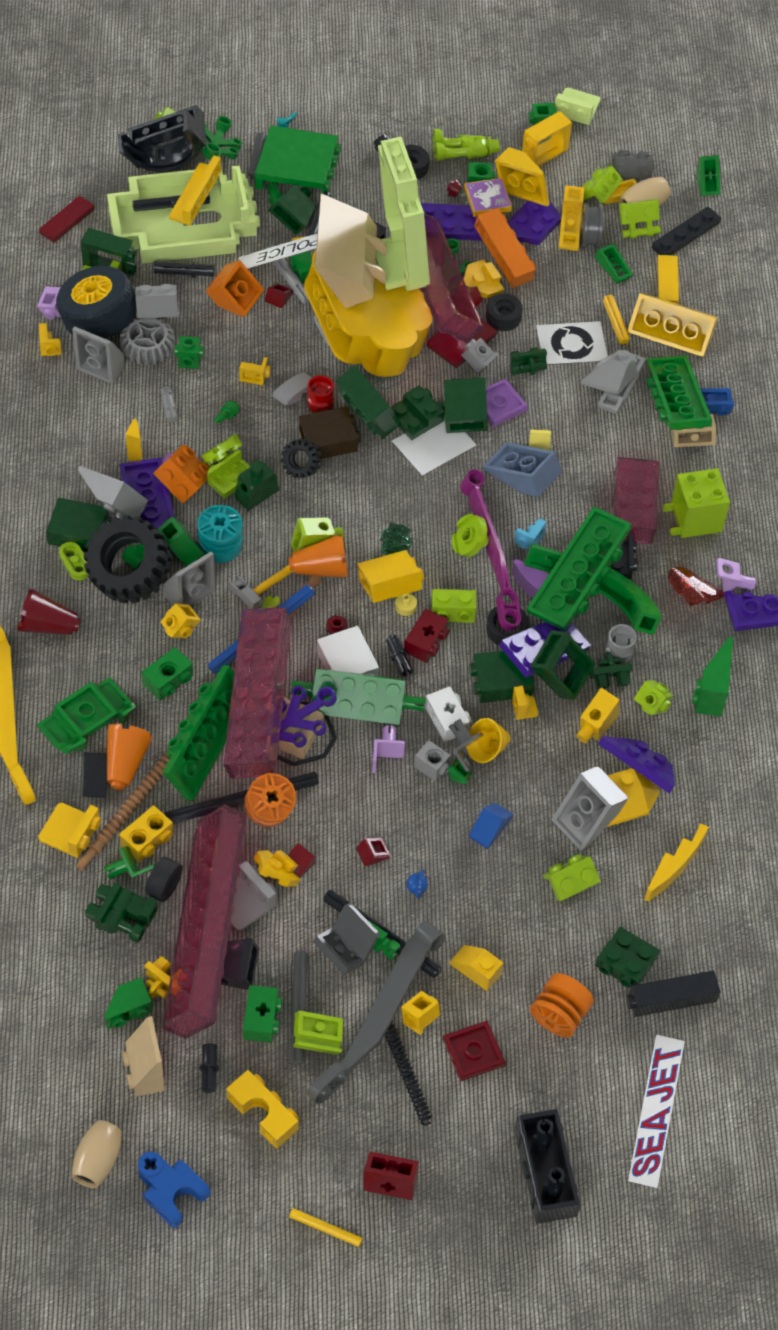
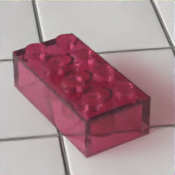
M617 457L614 472L612 515L632 524V529L629 533H633V540L637 541V543L653 544L657 521L659 461Z

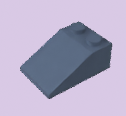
M506 442L483 466L484 471L520 493L539 497L562 472L555 451Z

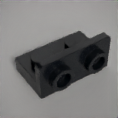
M628 533L627 539H624L621 544L623 554L618 562L614 561L610 567L626 578L632 579L633 571H637L638 564L637 558H634V553L637 551V541L633 540V533Z

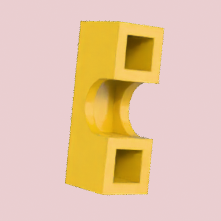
M247 1070L226 1088V1098L242 1115L253 1107L265 1109L268 1115L260 1122V1133L278 1149L299 1130V1117L291 1108L287 1109L281 1103L282 1100L276 1092H270L264 1086L265 1083L258 1074L253 1075Z

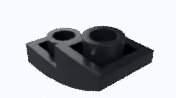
M83 753L82 797L106 798L107 753Z

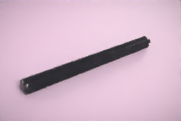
M316 772L288 778L293 784L295 791L319 784ZM248 790L174 809L163 814L175 824L244 805Z

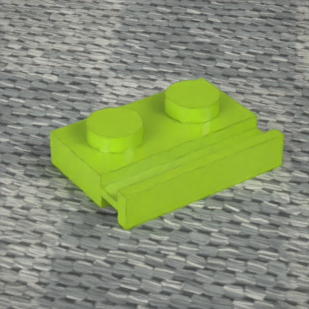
M300 1010L295 1013V1043L293 1047L335 1055L342 1053L340 1045L343 1034V1018Z

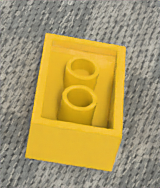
M508 147L495 160L498 178L503 179L507 193L548 207L550 204L544 172L525 152Z

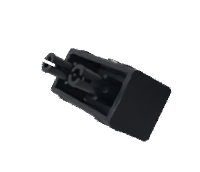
M558 1109L517 1116L514 1127L517 1138L516 1143L521 1155L522 1172L527 1182L531 1199L530 1205L536 1224L577 1217L581 1205Z

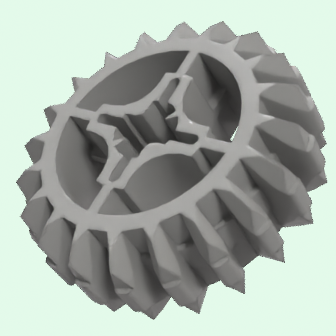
M133 318L131 323L120 334V345L125 357H129L131 362L136 360L138 365L142 362H145L146 366L150 362L154 365L157 361L163 362L164 357L169 358L170 353L174 350V331L164 319L139 318L136 320Z

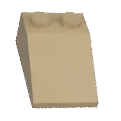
M151 1016L147 1017L125 1042L126 1051L122 1052L124 1066H129L131 1074H127L129 1089L134 1088L136 1097L165 1091L162 1060Z

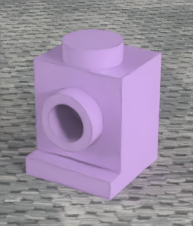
M45 286L37 305L43 316L49 320L61 317L56 306V298L61 287Z

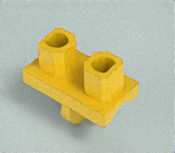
M162 956L153 964L148 961L144 968L147 969L146 976L150 978L145 983L150 988L148 992L149 997L153 999L160 995L162 998H165L169 993L177 1000H180L183 996L182 989L188 982V976L181 970H177L172 977L168 976L166 973L171 968V964Z

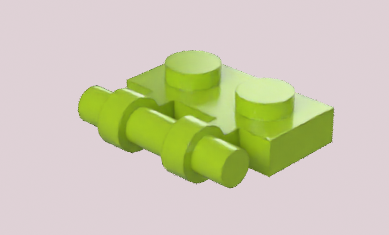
M653 199L619 204L620 224H628V230H621L622 238L629 237L634 239L637 236L646 235L649 237L661 233L660 225H652V221L660 220L659 200ZM645 222V227L636 228L635 223Z

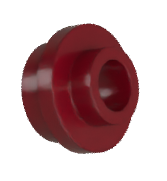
M456 179V181L451 180L446 189L449 192L447 196L456 198L463 186L459 179Z
M332 616L326 622V630L330 635L348 629L347 620L342 616Z

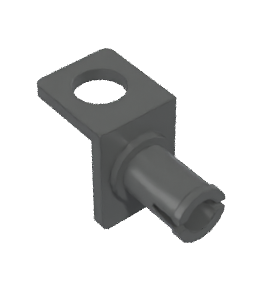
M459 719L449 726V729H451L459 741V746L452 751L466 772L474 770V767L463 750L484 735L482 732L470 735L462 720Z

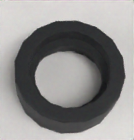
M497 607L492 609L486 624L487 635L490 640L499 645L503 639L527 630L529 622L525 611L520 608V629L514 633H503L495 627V621L498 620ZM505 615V618L514 619L510 615Z

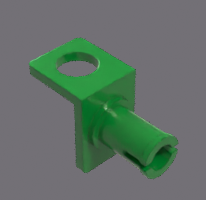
M126 846L119 849L122 859L105 865L104 870L107 872L115 869L106 874L110 880L127 871L130 873L131 878L152 870L156 863L139 870L129 847Z

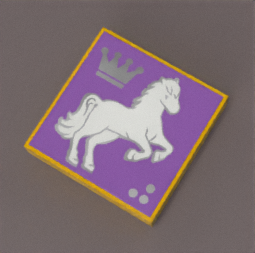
M502 178L464 183V190L474 217L497 207L501 213L512 211V205Z

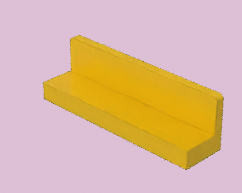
M213 156L209 164H198L169 215L170 220L191 226L221 173V157Z

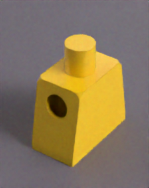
M600 688L580 717V730L576 734L578 740L587 744L591 737L600 740L619 717L620 699Z

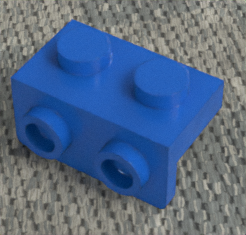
M700 388L710 414L724 416L732 413L734 401L731 400V388Z

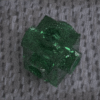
M390 522L388 529H384L380 537V541L383 542L382 553L389 555L404 550L409 551L413 538H410L411 529L404 525Z

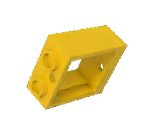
M559 111L524 130L522 151L537 166L564 153L569 149L572 122ZM551 136V138H550L549 140H547V141L541 143L540 145H538L539 142H541V141H543V140H545V139H547L548 137Z

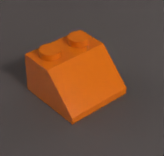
M241 260L226 264L205 292L217 306L244 317L265 289Z

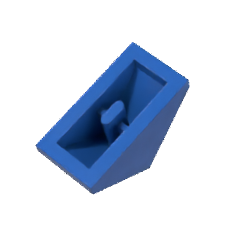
M497 803L484 807L469 834V838L488 849L514 817V814Z

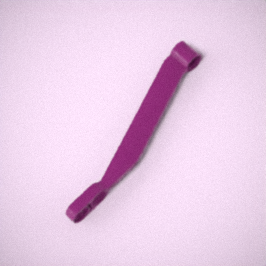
M473 469L461 481L460 490L468 496L473 515L483 517L486 521L489 541L485 548L501 592L496 597L498 619L503 629L511 631L521 622L518 596L510 587L504 553L480 491V487L485 481L484 475L479 470ZM502 595L510 597L512 604H506L502 600ZM505 615L512 616L515 624L508 623Z

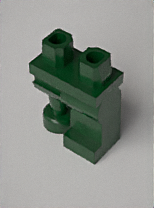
M114 883L113 887L100 884L95 895L97 899L103 901V904L100 907L92 902L89 903L85 910V916L95 922V928L101 931L103 929L111 934L119 930L130 934V940L139 943L146 927H149L158 911V900L151 897L148 899L129 889L121 888L116 883ZM125 918H128L136 922V924L132 925L131 923L125 921Z

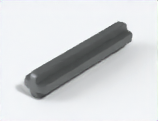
M265 132L257 133L248 172L251 179H255V172L267 137Z

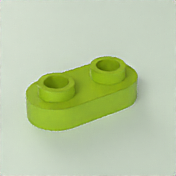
M74 542L62 544L59 548V556L70 577L78 581L87 579L89 574L84 568V564L87 562L84 560V553L80 546Z

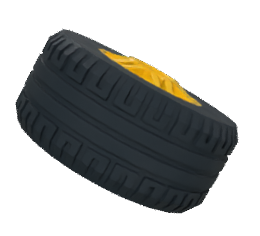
M94 266L77 272L63 283L56 298V306L68 332L72 335V329L75 326L101 338L110 337L127 327L137 311L136 295L128 276L123 271L111 266Z

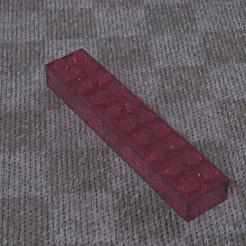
M225 804L197 821L162 1024V1029L184 1039L215 1024L217 1019V1004L221 995L220 985L224 975V959L227 954V940L231 931L230 920L234 911L233 901L237 891L236 882L240 871L239 862L243 851L242 843L246 832L245 824L247 817Z

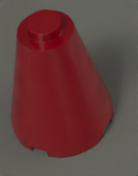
M29 588L17 631L72 635L73 631L78 632L81 619L77 618L78 614Z

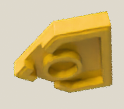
M483 259L467 265L461 287L477 286L481 297L485 299L502 294L504 291L503 286L499 282L502 276L492 262L486 263Z
M269 850L257 851L253 857L255 863L259 865L258 872L260 875L279 879L277 883L284 887L297 886L301 881L293 873L298 864L282 850L276 851L274 855Z

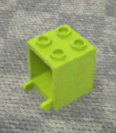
M719 468L677 474L671 503L662 505L664 512L673 511L678 526L670 529L672 536L681 535V538L723 531L730 500Z

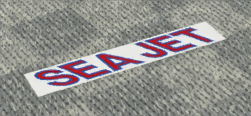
M656 1035L628 1178L630 1182L658 1188L685 1041Z

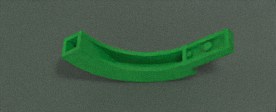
M531 543L524 560V565L550 573L563 552ZM612 569L607 579L603 578L599 583V593L611 600L626 614L634 630L654 636L662 618L656 604L640 587Z

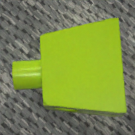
M297 518L291 540L293 552L336 535H342L344 539V531L342 527L333 528L329 518Z

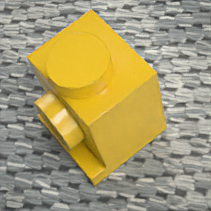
M420 991L401 1006L403 1024L421 1035L423 1029L440 1016V1005L437 999Z

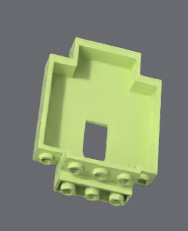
M402 137L383 140L381 145H378L385 218L391 237L381 239L387 245V254L384 256L379 251H376V262L386 273L384 283L386 290L405 286L406 291L426 287V285L430 284L424 212L418 197L417 178Z
M232 166V180L227 181V175H223L221 168V173L209 193L210 203L203 204L199 212H218L221 216L220 220L215 223L183 226L182 223L170 220L169 215L173 208L135 212L132 202L134 200L181 195L195 170L128 177L129 192L107 194L113 235L132 240L134 249L140 250L142 264L153 263L154 261L162 262L236 253V245L240 244L239 237L257 236V227H260L259 215H255L257 212L256 201H252V198H254L253 186H249L248 178H245V173H241L240 166Z

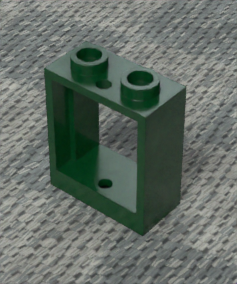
M87 229L80 242L83 267L85 265L90 267L111 265L113 259L98 255L99 250L121 257V271L130 279L137 269V264L135 263L136 250H134L133 241L95 229Z
M551 630L530 667L559 698L575 700L595 663L567 632ZM563 652L574 662L564 682L553 672Z

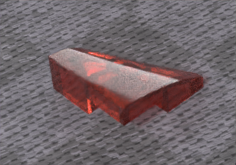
M675 567L670 569L668 575L669 582L678 595H683L689 606L703 601L709 604L724 598L722 590L687 568Z

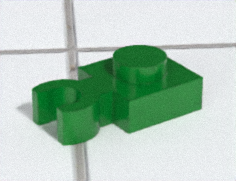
M369 921L379 932V938L373 950L377 953L383 951L388 959L393 960L398 955L397 950L400 948V944L394 940H389L387 938L388 933Z

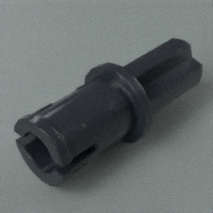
M388 636L386 643L392 654L391 660L395 661L400 676H408L406 671L412 674L413 668L407 658L408 653L403 649L398 636Z
M213 1043L202 1045V1064L199 1066V1070L202 1072L201 1090L207 1094L216 1091V1072L219 1070L217 1065L218 1046Z

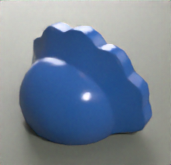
M423 869L419 873L410 875L406 882L409 892L415 894L417 898H421V894L426 891L428 886L427 878L424 876L425 870Z

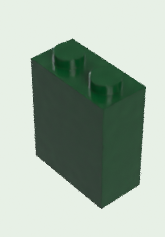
M473 377L471 379L444 380L446 432L488 431L485 378Z
M58 498L46 530L47 542L49 545L60 547L66 542H74L80 546L82 551L88 552L85 546L88 540L92 541L93 536L91 534L95 530L98 532L101 529L100 525L104 522L110 523L112 517L109 516V511L105 510L103 506Z
M504 651L473 654L472 663H469L470 676H474L473 691L474 695H478L480 703L511 700L514 687L523 686L525 694L533 695L534 682L532 676L526 678Z

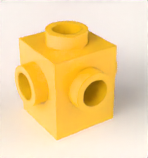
M175 603L160 622L168 636L186 639L193 633V629L201 619L190 605Z

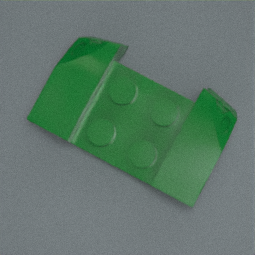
M108 677L98 685L92 682L86 684L54 705L51 715L39 722L37 727L55 748L64 754H69L72 751L86 749V738L116 718L124 724L128 720L130 713L134 712L136 706L115 682Z

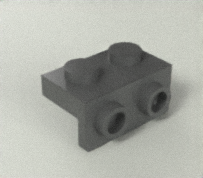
M627 150L614 152V169L621 178H652L654 160L653 156L649 155L648 152L639 151L638 154L630 153Z

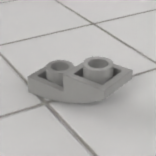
M305 372L297 374L279 386L272 396L284 405H291L301 401L302 394L307 392V384L312 377Z

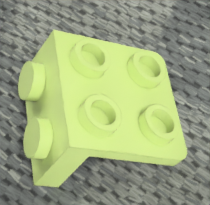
M565 88L563 94L558 93L556 97V112L561 111L569 120L590 125L600 103V97L572 88Z

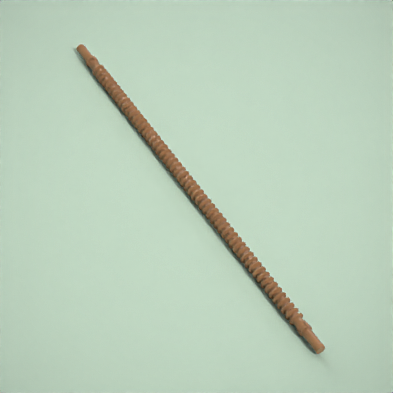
M309 576L307 583L302 584V588L305 585H309L312 589L321 583L320 580L323 576ZM299 608L261 637L259 641L255 642V645L251 646L252 650H248V654H245L244 659L240 660V663L236 666L237 668L233 669L239 678H244V674H247L248 669H251L252 665L256 663L255 660H259V656L263 655V651L267 649L266 647L270 646V642H273L277 634L281 633V629L285 628L288 620L292 619V616L295 615V612L299 611ZM167 751L164 753L165 756H161V761H157V766H153V770H150L149 775L145 776V780L141 781L142 785L137 786L138 790H133L134 795H129V799H126L125 804L121 805L122 809L117 810L118 814L113 815L114 819L109 820L110 824L105 825L106 829H101L102 834H97V840L90 843L89 849L76 864L79 870L83 871L95 855H99L102 852L104 844H109L108 839H113L112 834H117L116 829H121V825H124L125 820L129 819L128 815H132V810L137 809L136 805L141 804L140 800L145 799L144 795H149V791L153 790L152 786H156V781H160V776H164L162 772L170 760L166 755Z

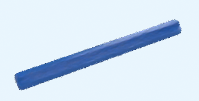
M309 585L301 588L265 619L208 663L207 666L210 671L217 674L223 665L231 663L315 594L314 590Z

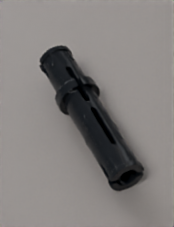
M154 261V274L191 275L192 278H196V276L214 277L215 275L214 264H197L194 261L192 263Z

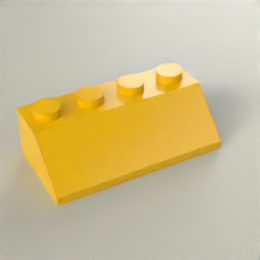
M639 293L627 332L704 357L719 317L645 293Z

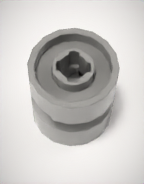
M626 624L613 626L608 634L605 653L611 652L613 658L620 657V664L628 663L633 657L637 641L635 630Z

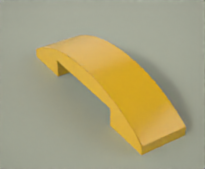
M565 185L558 249L578 251L585 187Z

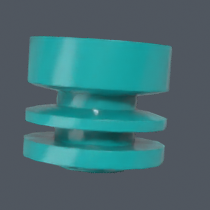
M214 505L206 508L197 520L198 545L205 554L212 552L214 554V562L224 563L235 559L243 548L242 517L238 511L226 505Z

